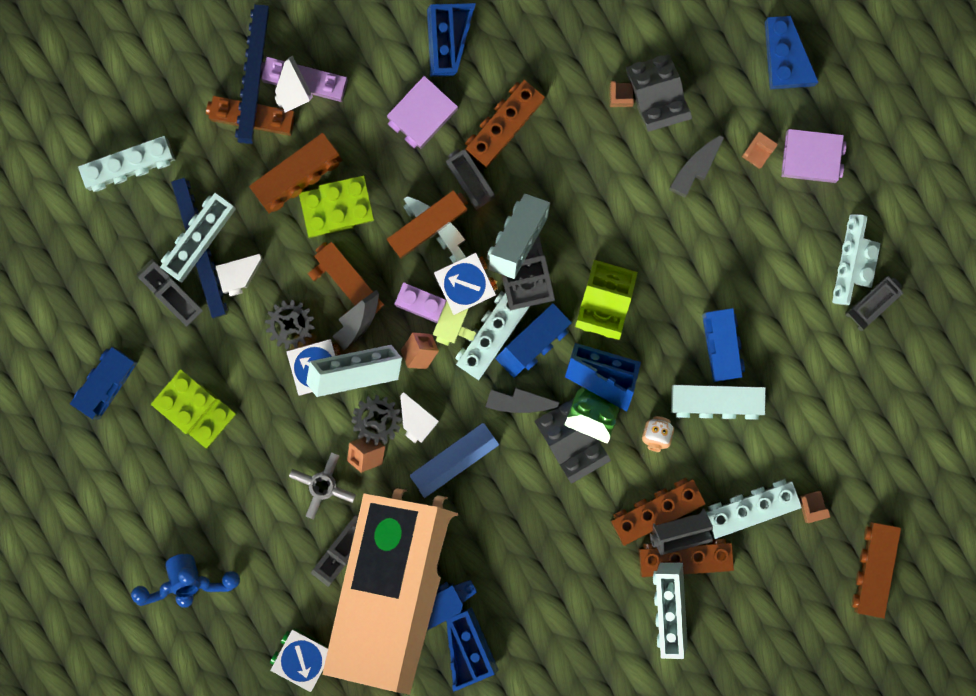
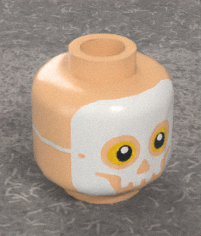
M654 416L653 419L646 422L642 441L648 445L647 448L649 450L661 452V449L670 447L674 427L670 424L671 421L669 419Z

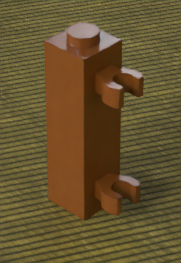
M213 96L212 101H208L206 114L209 115L211 121L239 126L237 124V116H240L239 102L242 101ZM257 104L254 129L291 136L295 112L291 110L285 112L281 108Z
M453 190L387 238V241L400 259H402L467 211L465 205L468 202L461 192L456 194Z
M324 242L315 250L317 254L314 257L320 264L308 273L314 282L327 271L354 305H357L361 300L373 293L332 242L329 244ZM379 298L375 314L385 306Z

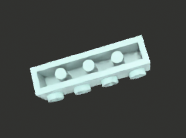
M162 136L78 166L85 188L89 191L97 192L105 189L106 185L110 183L120 184L127 181V177L145 175L149 173V169L155 167L158 169L165 168L171 165L170 162L175 161L168 139Z
M216 193L213 196L209 195L202 205V211L199 215L195 214L188 224L190 226L188 230L179 235L175 241L176 246L171 252L168 251L161 260L163 264L160 268L180 282L184 281L236 210L233 205Z
M524 194L521 201L515 203L512 217H507L504 231L498 233L495 247L491 246L487 259L490 260V271L515 279L548 219L550 202Z
M502 291L494 301L497 306L493 312L488 310L481 321L484 323L482 328L474 330L476 332L474 340L471 341L467 349L462 347L455 358L458 360L456 365L477 380H480L529 308L525 307L510 311L506 293Z
M392 345L310 361L307 385L316 397L398 380L402 357Z
M672 385L671 413H676V417L690 418V413H698L699 418H713V414H722V419H736V415H745V419L759 420V415H765V387Z
M783 479L772 483L773 488L765 490L764 487L752 490V495L743 498L741 494L730 498L731 503L723 506L721 502L708 506L709 511H706L713 525V530H711L713 538L717 539L802 508L793 482H786Z
M660 562L657 571L653 573V583L657 585V592H655L654 597L655 606H658V613H656V627H659L657 647L661 650V658L684 659L688 645L683 563Z

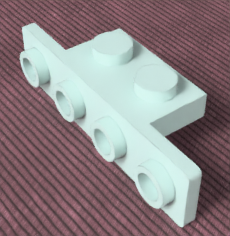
M851 214L849 217L845 241L842 247L841 261L838 267L836 286L833 291L832 303L850 305L854 284L872 288L881 243L864 239L867 216Z

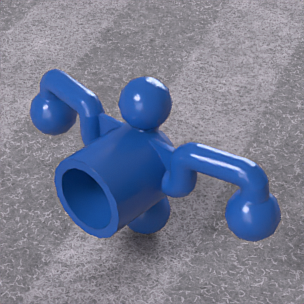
M180 554L166 561L165 565L169 581L161 585L160 591L149 594L146 587L137 586L132 590L131 598L137 605L144 606L162 600L168 594L173 593L176 595L177 604L180 607L186 608L193 603V594L198 589L206 592H229L239 585L240 577L238 573L228 571L223 575L222 583H210L207 577L198 576L195 559L192 555Z

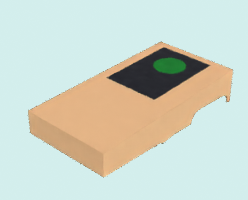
M397 488L393 492L392 499L363 494L322 675L410 695L441 579L437 573L439 556L449 521L452 517L458 516V513L443 509V501L448 497L436 496L432 506L402 501V495L407 490Z

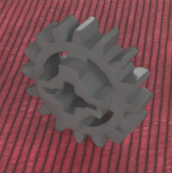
M291 300L290 305H287L286 301H282V307L275 304L274 308L276 311L274 313L268 312L272 318L271 320H265V323L270 325L266 332L273 334L270 337L271 341L278 340V347L285 343V349L289 350L290 344H293L294 348L297 349L299 342L304 345L307 344L304 339L305 337L312 338L309 330L315 329V326L310 325V322L315 319L314 317L307 316L311 311L309 308L304 311L302 310L303 303L295 306V300ZM285 310H293L290 315H280ZM301 314L305 320V328L301 327L299 322ZM281 319L285 321H291L292 319H294L293 324L296 325V327L299 328V330L290 328L287 331V326L284 322L281 321ZM275 321L278 322L281 327L279 335L275 329ZM297 333L301 335L294 340H287L292 334Z
M376 395L375 400L372 401L368 396L366 404L360 401L358 404L360 409L355 408L353 414L356 415L352 417V423L356 424L353 427V431H360L358 438L366 437V444L371 440H374L375 446L378 445L379 440L387 444V437L393 440L395 438L394 432L399 433L400 427L398 424H401L402 418L397 416L400 414V409L394 410L395 402L388 404L387 397L380 401L379 396ZM367 410L368 417L362 420V415ZM376 417L381 422L378 424L377 421H373V418ZM392 420L391 427L386 431L385 424Z

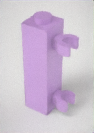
M267 57L266 62L261 64L262 81L277 85L285 61ZM297 65L312 95L339 102L343 101L348 82L347 77Z

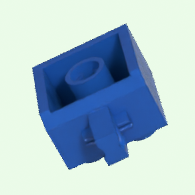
M471 580L454 585V583L449 585L446 581L438 586L427 630L461 613L463 602L477 593Z

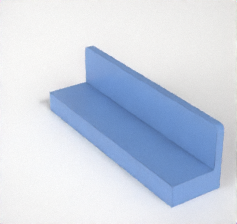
M482 423L410 474V477L425 498L499 444L486 425Z

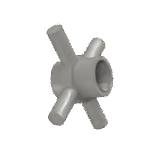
M331 452L324 472L317 473L314 476H309L292 469L289 477L309 485L310 493L313 496L306 517L314 519L321 501L330 498L332 495L353 503L356 494L336 487V481L332 476L339 455ZM325 480L329 485L328 490H324L323 493L319 492V486L316 483Z

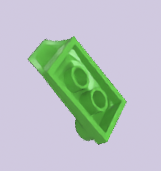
M582 387L577 390L565 426L608 443L616 424L619 407Z

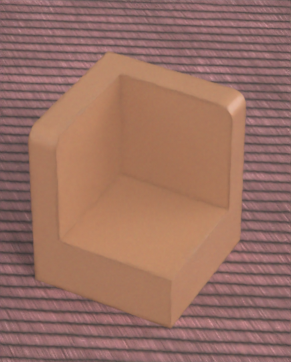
M611 81L610 107H633L632 84Z
M758 132L742 155V158L760 169L778 144Z
M412 332L401 349L407 368L427 369L439 352L432 334Z
M366 437L357 439L349 443L347 461L360 472L375 468L383 463L385 446L381 442H378V445L375 446L374 440L366 444Z
M821 491L798 496L805 523L830 518L829 510L825 508Z

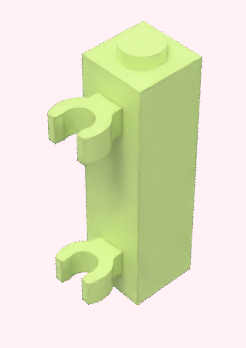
M488 278L494 290L497 281ZM446 301L433 335L437 336V342L449 346L450 342H456L458 335L471 341L474 340L476 332L462 327L469 308L453 315Z

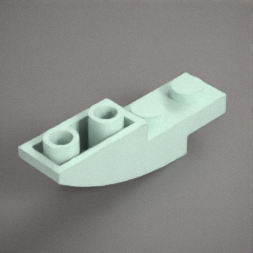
M408 196L404 198L406 204L403 207L410 217H417L430 208V206ZM451 223L437 232L439 237L436 239L443 249L448 248L452 253V256L449 257L452 263L466 258L459 248L465 242V239Z

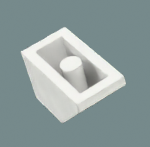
M293 56L285 61L275 90L276 103L285 112L305 104L313 98Z
M257 254L216 266L223 293H229V296L242 294V289L249 286L262 263V255Z
M403 392L401 394L403 428L407 431L405 435L414 443L417 440L422 443L439 421Z

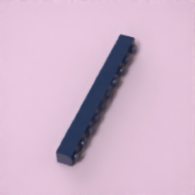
M254 4V9H251L250 17L252 22L249 23L251 34L247 37L249 49H246L245 57L248 58L247 62H244V71L246 73L242 77L244 89H241L240 97H242V102H239V111L241 113L240 116H237L239 129H236L235 132L238 143L253 144L261 80V64L263 62L269 16V6Z
M182 178L172 181L171 184L185 230L187 231L190 227L188 225L195 214L199 215V211L194 206V202H196L195 197L189 190L191 189L190 181ZM208 248L196 263V267L211 317L214 319L227 315L228 307L226 303H223L222 298L224 294L222 289L219 290L218 275L215 276L214 270H216L214 262L210 260L212 254L210 248Z

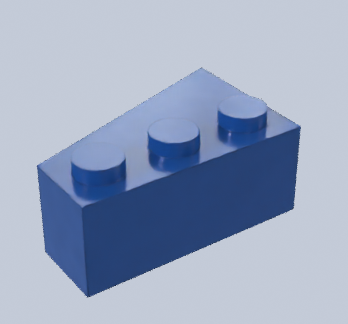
M476 3L431 4L428 7L427 21L431 77L454 76L457 73Z
M791 16L768 17L765 21L770 89L816 86L818 80Z
M551 304L505 347L495 359L515 378L524 368L530 370L538 362L536 357L540 353L543 356L554 347L551 343L556 338L560 341L569 333L566 328L572 322L554 304Z
M733 308L704 313L702 318L713 382L741 378L742 373L745 372L743 359H740L739 356L741 341L736 333L738 324Z
M575 343L565 377L619 408L628 411L641 362Z
M114 347L103 352L99 359L101 362L96 368L91 370L87 376V381L79 388L70 402V405L91 419L100 420L137 365L136 361Z
M472 607L446 620L453 692L495 675L499 669Z

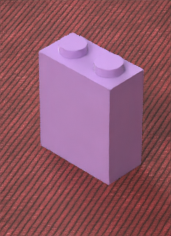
M423 76L387 115V118L390 120L388 125L397 133L401 130L407 136L405 141L413 148L418 146L422 149L458 110V106Z
M788 129L785 137L781 177L836 183L839 178H842L844 164H840L841 155H845L846 142L843 141V135Z
M403 283L395 305L398 308L438 323L446 300Z

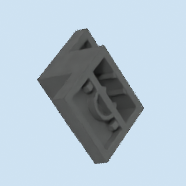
M669 54L657 56L645 62H637L632 66L626 67L627 75L633 86L637 109L648 132L692 119L691 111L684 98L680 76Z
M538 235L515 279L501 274L510 311L555 301L545 255H543Z
M574 398L534 421L571 484L611 461L598 439L565 426Z

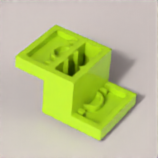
M364 176L319 185L320 189L302 192L299 195L308 238L353 229L354 225L374 221Z
M594 260L575 327L620 340L638 272Z
M182 369L178 371L151 403L155 409L182 432L192 436L206 449L237 415L206 387L198 384Z

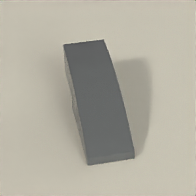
M718 136L698 150L680 170L669 190L686 197L695 178L703 181L724 137Z
M153 258L136 274L186 327L203 311L160 268V265Z
M377 290L361 300L338 319L344 327L332 337L343 351L358 341L371 325L378 305L379 293Z
M515 388L513 397L491 390L485 407L503 412L532 413L556 408L559 402Z
M356 515L311 572L313 576L328 587L348 563L358 520Z

